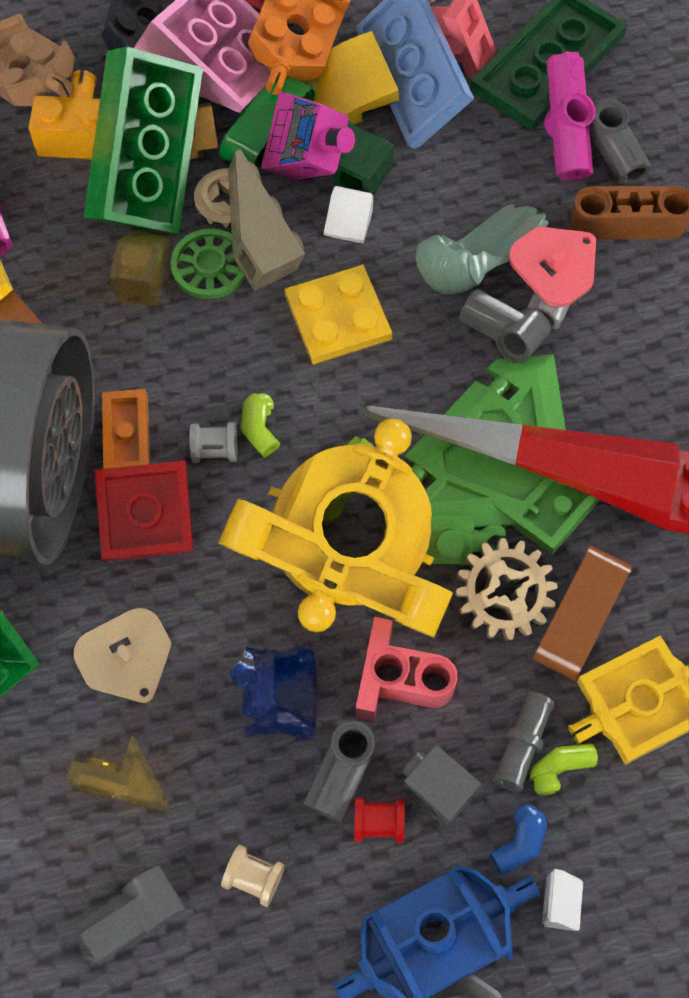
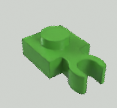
M432 515L431 535L426 554L434 558L433 564L468 565L465 559L470 553L480 552V546L487 543L491 536H506V532L500 525H489L484 529L474 530L473 516Z

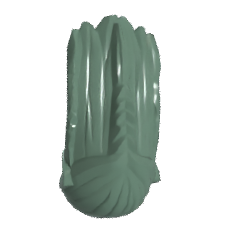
M509 204L494 213L458 241H453L445 235H434L417 245L415 256L417 268L424 281L434 291L446 295L464 293V291L479 285L484 275L490 270L508 262L511 247L518 239L536 227H547L549 222L545 220L546 214H537L538 210L534 207L523 206L515 208V205Z

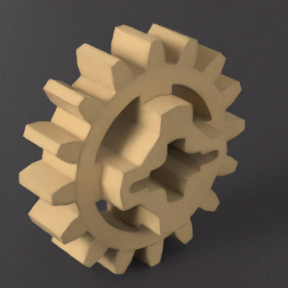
M501 538L495 551L487 543H484L480 546L482 558L479 559L470 553L465 559L471 570H459L456 577L466 582L465 587L456 589L454 594L457 597H466L467 601L459 609L460 614L470 612L474 614L475 618L470 625L472 629L482 624L487 625L486 637L493 638L498 629L503 630L506 641L514 638L515 628H518L524 636L530 635L532 630L529 622L532 620L538 625H543L547 620L540 612L541 609H552L555 607L556 603L547 598L546 593L557 589V583L546 582L545 575L553 568L551 565L540 567L536 563L541 555L539 550L534 551L529 556L524 553V541L520 540L513 549H508L506 539ZM501 559L518 562L526 570L520 572L508 568L505 561ZM484 567L487 582L484 590L476 594V579L480 570ZM500 578L505 584L523 581L510 594L512 601L506 595L501 597L495 596L491 599L487 598L500 586ZM535 585V599L530 610L527 611L528 607L524 599L528 588ZM493 607L502 610L510 620L496 619L486 613L484 609Z

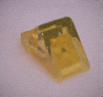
M131 736L120 772H116L117 765L103 759L90 757L87 764L72 760L66 780L75 789L167 812L169 802L134 736Z

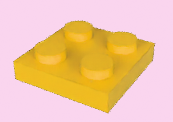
M364 265L285 289V297L312 365L392 340L391 328Z

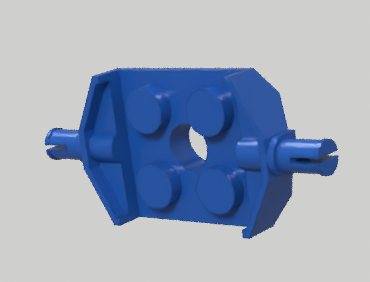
M459 866L364 917L361 930L362 960L357 962L360 969L332 984L339 998H353L369 988L370 990L376 989L385 998H429L505 955L507 961L510 962L513 960L511 913L515 912V908L540 896V891L530 875L504 890L501 884L495 886L478 871ZM441 921L449 926V932L441 941L429 942L421 936L423 928L430 922Z

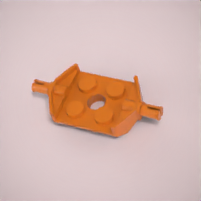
M351 0L264 1L248 40V45L255 59L270 68L269 72L271 73L265 84V89L269 93L275 81L277 83L272 94L278 95L279 92H282L285 79L287 80L288 77L307 81L319 78L322 75L343 16ZM294 23L299 25L305 34L297 35L293 33L287 24Z

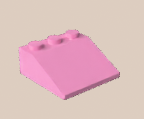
M175 0L150 22L134 47L138 50L203 67L199 96L239 113L256 97L268 81L271 73L269 72V67L255 59L248 45V40L259 13L245 0Z

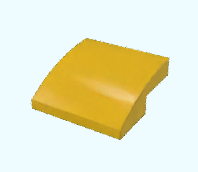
M372 31L358 35L331 48L326 61L327 65L319 78L304 81V83L314 87L316 90L314 102L347 115L348 120L353 125L363 122V112L399 101V90Z

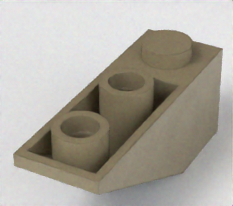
M240 149L235 151L228 170L233 257L253 290L256 291L296 271L305 253L299 235L295 231H291L283 219L278 201L273 196H269L262 185L257 167L253 162H248Z

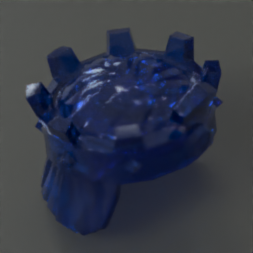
M302 645L279 652L276 649L260 650L246 646L244 657L253 660V663L247 666L245 662L240 661L229 673L235 685L243 687V716H249L253 720V724L244 727L246 737L258 734H279L280 732L305 740L314 737L317 713L316 660L312 648Z

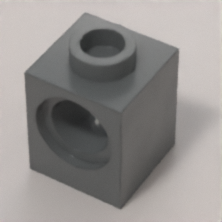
M437 744L427 755L420 750L402 771L407 776L404 780L403 791L446 829L476 796L482 784Z

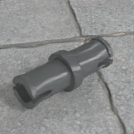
M529 691L525 694V700L515 726L508 729L504 738L507 746L498 770L492 779L504 789L513 792L523 790V783L533 757L540 754L544 743L541 740V736L555 703L552 699L541 693Z

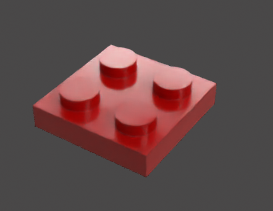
M186 461L95 470L101 558L104 562L195 552Z

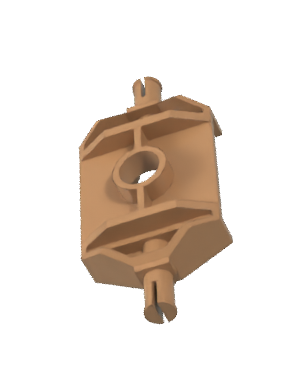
M20 13L0 21V96L15 106H33L35 95L45 96L54 91L59 96L65 98L67 97L66 92L71 94L73 85L66 79L72 75L75 56L67 41L61 42V46L57 45L29 28Z

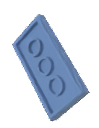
M383 0L355 27L358 35L372 31L399 90V101L389 105L409 147L413 149L420 147L474 100L428 0Z

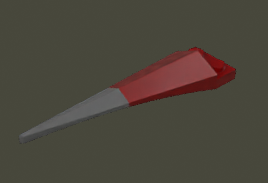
M374 406L366 407V416L370 419L380 422L390 418L400 419L408 425L411 431L516 465L591 495L665 530L689 534V452L679 450V444Z

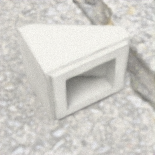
M335 186L331 194L324 236L364 244L373 212V195L367 192Z
M554 869L546 877L542 917L544 927L579 931L583 890L581 879L558 869Z

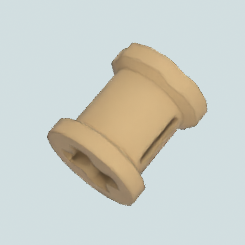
M238 845L227 865L221 887L227 890L231 887L240 889L260 898V904L268 907L283 875L285 864L279 861L274 865L247 854V848Z

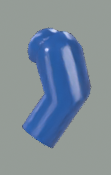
M524 804L517 808L513 815L515 825L517 826L514 841L490 853V857L501 876L535 859L541 852L548 825L543 812L537 810L534 805Z

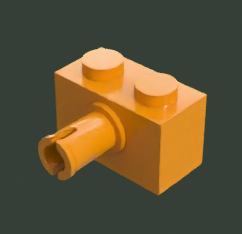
M80 70L72 73L71 83L73 90L69 97L35 95L28 129L37 156L92 159L100 99H93L97 78L91 72L84 70L82 83L80 82Z

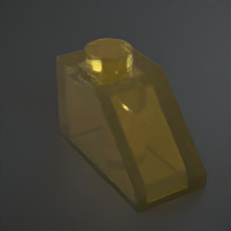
M131 230L118 240L110 273V281L117 302L158 307L173 238L172 234Z

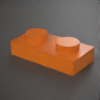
M146 389L102 392L103 469L150 464L148 395Z

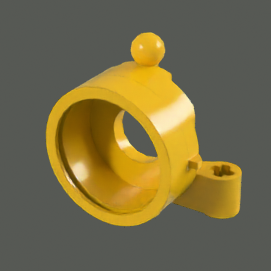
M390 418L379 423L374 434L376 447L363 444L338 446L324 450L306 460L293 472L281 489L271 486L268 495L276 498L272 512L245 500H236L218 544L257 561L261 560L283 570L299 589L308 594L309 596L302 600L298 608V618L304 628L312 632H322L331 627L336 617L334 604L364 605L395 619L396 622L430 637H435L453 593L437 584L414 576L422 563L431 566L434 559L426 554L431 535L432 511L428 495L420 480L413 473L412 468L397 457L408 449L412 439L411 430L402 420ZM351 492L365 494L376 501L384 513L386 522L384 539L377 549L367 556L357 558L343 556L332 549L324 537L322 528L324 511L329 503L339 495Z

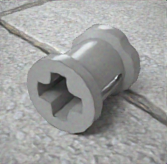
M229 422L227 427L200 428L198 423L190 424L189 444L192 463H200L202 458H228L230 462H237L238 435L236 422Z

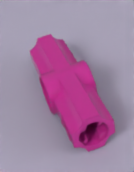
M565 52L552 55L546 61L550 110L545 116L544 125L547 133L553 138L556 177H559L560 181L587 179L593 174L589 124L594 120L596 112L593 101L586 95L583 58L577 52Z

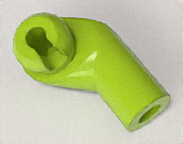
M253 393L243 402L240 429L258 452L266 458L280 446V442L265 426L266 417L271 414L274 403L268 394Z
M591 743L554 748L531 768L529 780L534 781L535 792L540 796L554 794L561 787L557 775L567 770L595 767L598 761L596 748Z

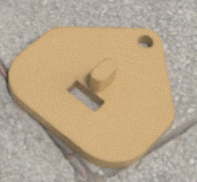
M136 608L82 635L74 647V660L89 688L136 702L147 703L155 696L171 650V641L155 613L148 609ZM128 637L131 644L128 646H118V651L112 654L109 646ZM144 688L149 690V694L145 697L140 695V691Z

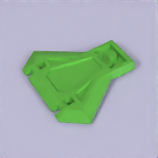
M554 354L530 356L522 363H514L506 358L496 359L487 368V372L495 378L487 387L475 381L444 414L447 416L566 430ZM508 389L515 393L509 401L503 397ZM424 435L404 456V460L413 466L412 471L421 483L426 478L433 482L425 490L431 504L432 515L473 516L474 530L484 529L489 525L513 527L551 556L600 501V499L516 465Z

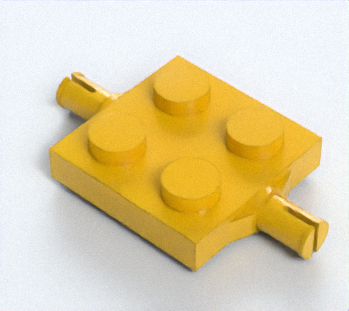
M661 635L579 676L576 681L590 704L592 714L568 726L570 735L576 734L573 738L576 744H580L582 741L602 732L603 735L611 740L624 764L627 765L689 732V665L685 666L672 655Z

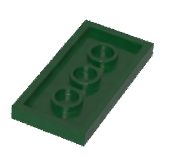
M551 0L471 79L470 91L533 131L550 110L546 61L552 55L577 52L583 58L586 76L625 36L628 24L589 0Z

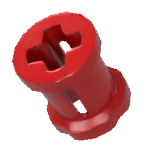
M355 797L354 842H362L364 837L394 838L396 843H404V798H396L394 803L365 802L363 797Z

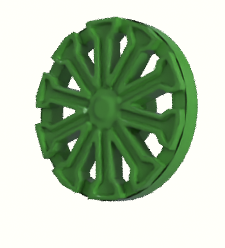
M202 229L188 234L176 245L171 256V271L176 284L184 292L196 298L216 299L229 295L241 286L246 278L240 267L229 265V263L235 262L233 253L225 255L227 250L233 247L232 234L220 229ZM202 239L206 241L205 246L199 247L197 241ZM216 239L223 241L219 247L214 246ZM186 249H190L194 254L193 256L183 254L182 252H184ZM180 263L192 265L184 269L178 268ZM224 273L235 275L236 277L230 281ZM195 275L190 283L184 280L186 277ZM206 278V289L198 288ZM214 278H216L223 285V287L214 289Z

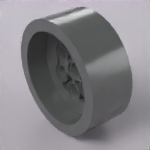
M0 319V559L48 565L60 555L73 529L89 465L95 400L91 352L85 335L79 329Z

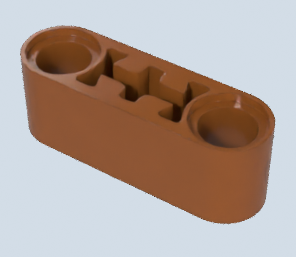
M681 186L585 187L575 197L569 225L571 230L591 233L596 239H675L682 236L689 225V190Z
M591 545L556 611L533 660L576 681L633 565Z

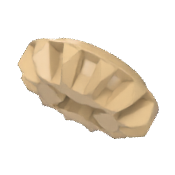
M229 168L218 169L208 173L198 182L194 191V202L198 215L206 217L210 225L218 222L222 223L225 228L231 223L230 205L225 201L220 202L219 189L229 196Z

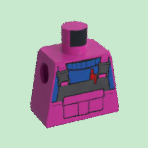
M279 92L261 169L290 180L334 174L338 168L341 153L350 152L355 144V135L348 127L349 120L347 115L318 102Z

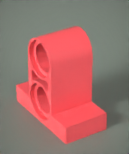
M453 0L450 6H431L456 61L461 62L466 76L473 78L497 52L478 0Z
M374 617L356 703V719L374 722L379 698L430 708L446 705L452 699L458 680L455 665L448 658L441 655L391 646L393 620ZM392 665L400 671L401 676L394 681H384L375 672L380 666ZM429 674H438L446 680L448 685L442 690L433 691L423 684L422 679Z

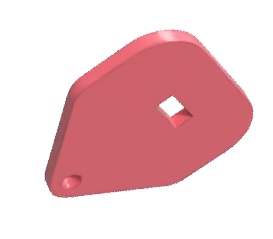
M536 227L512 245L509 261L512 268L545 303L554 307H565L572 304L592 288L594 282L596 238L588 232ZM583 240L589 241V244L583 243ZM543 262L555 273L552 277L541 266Z

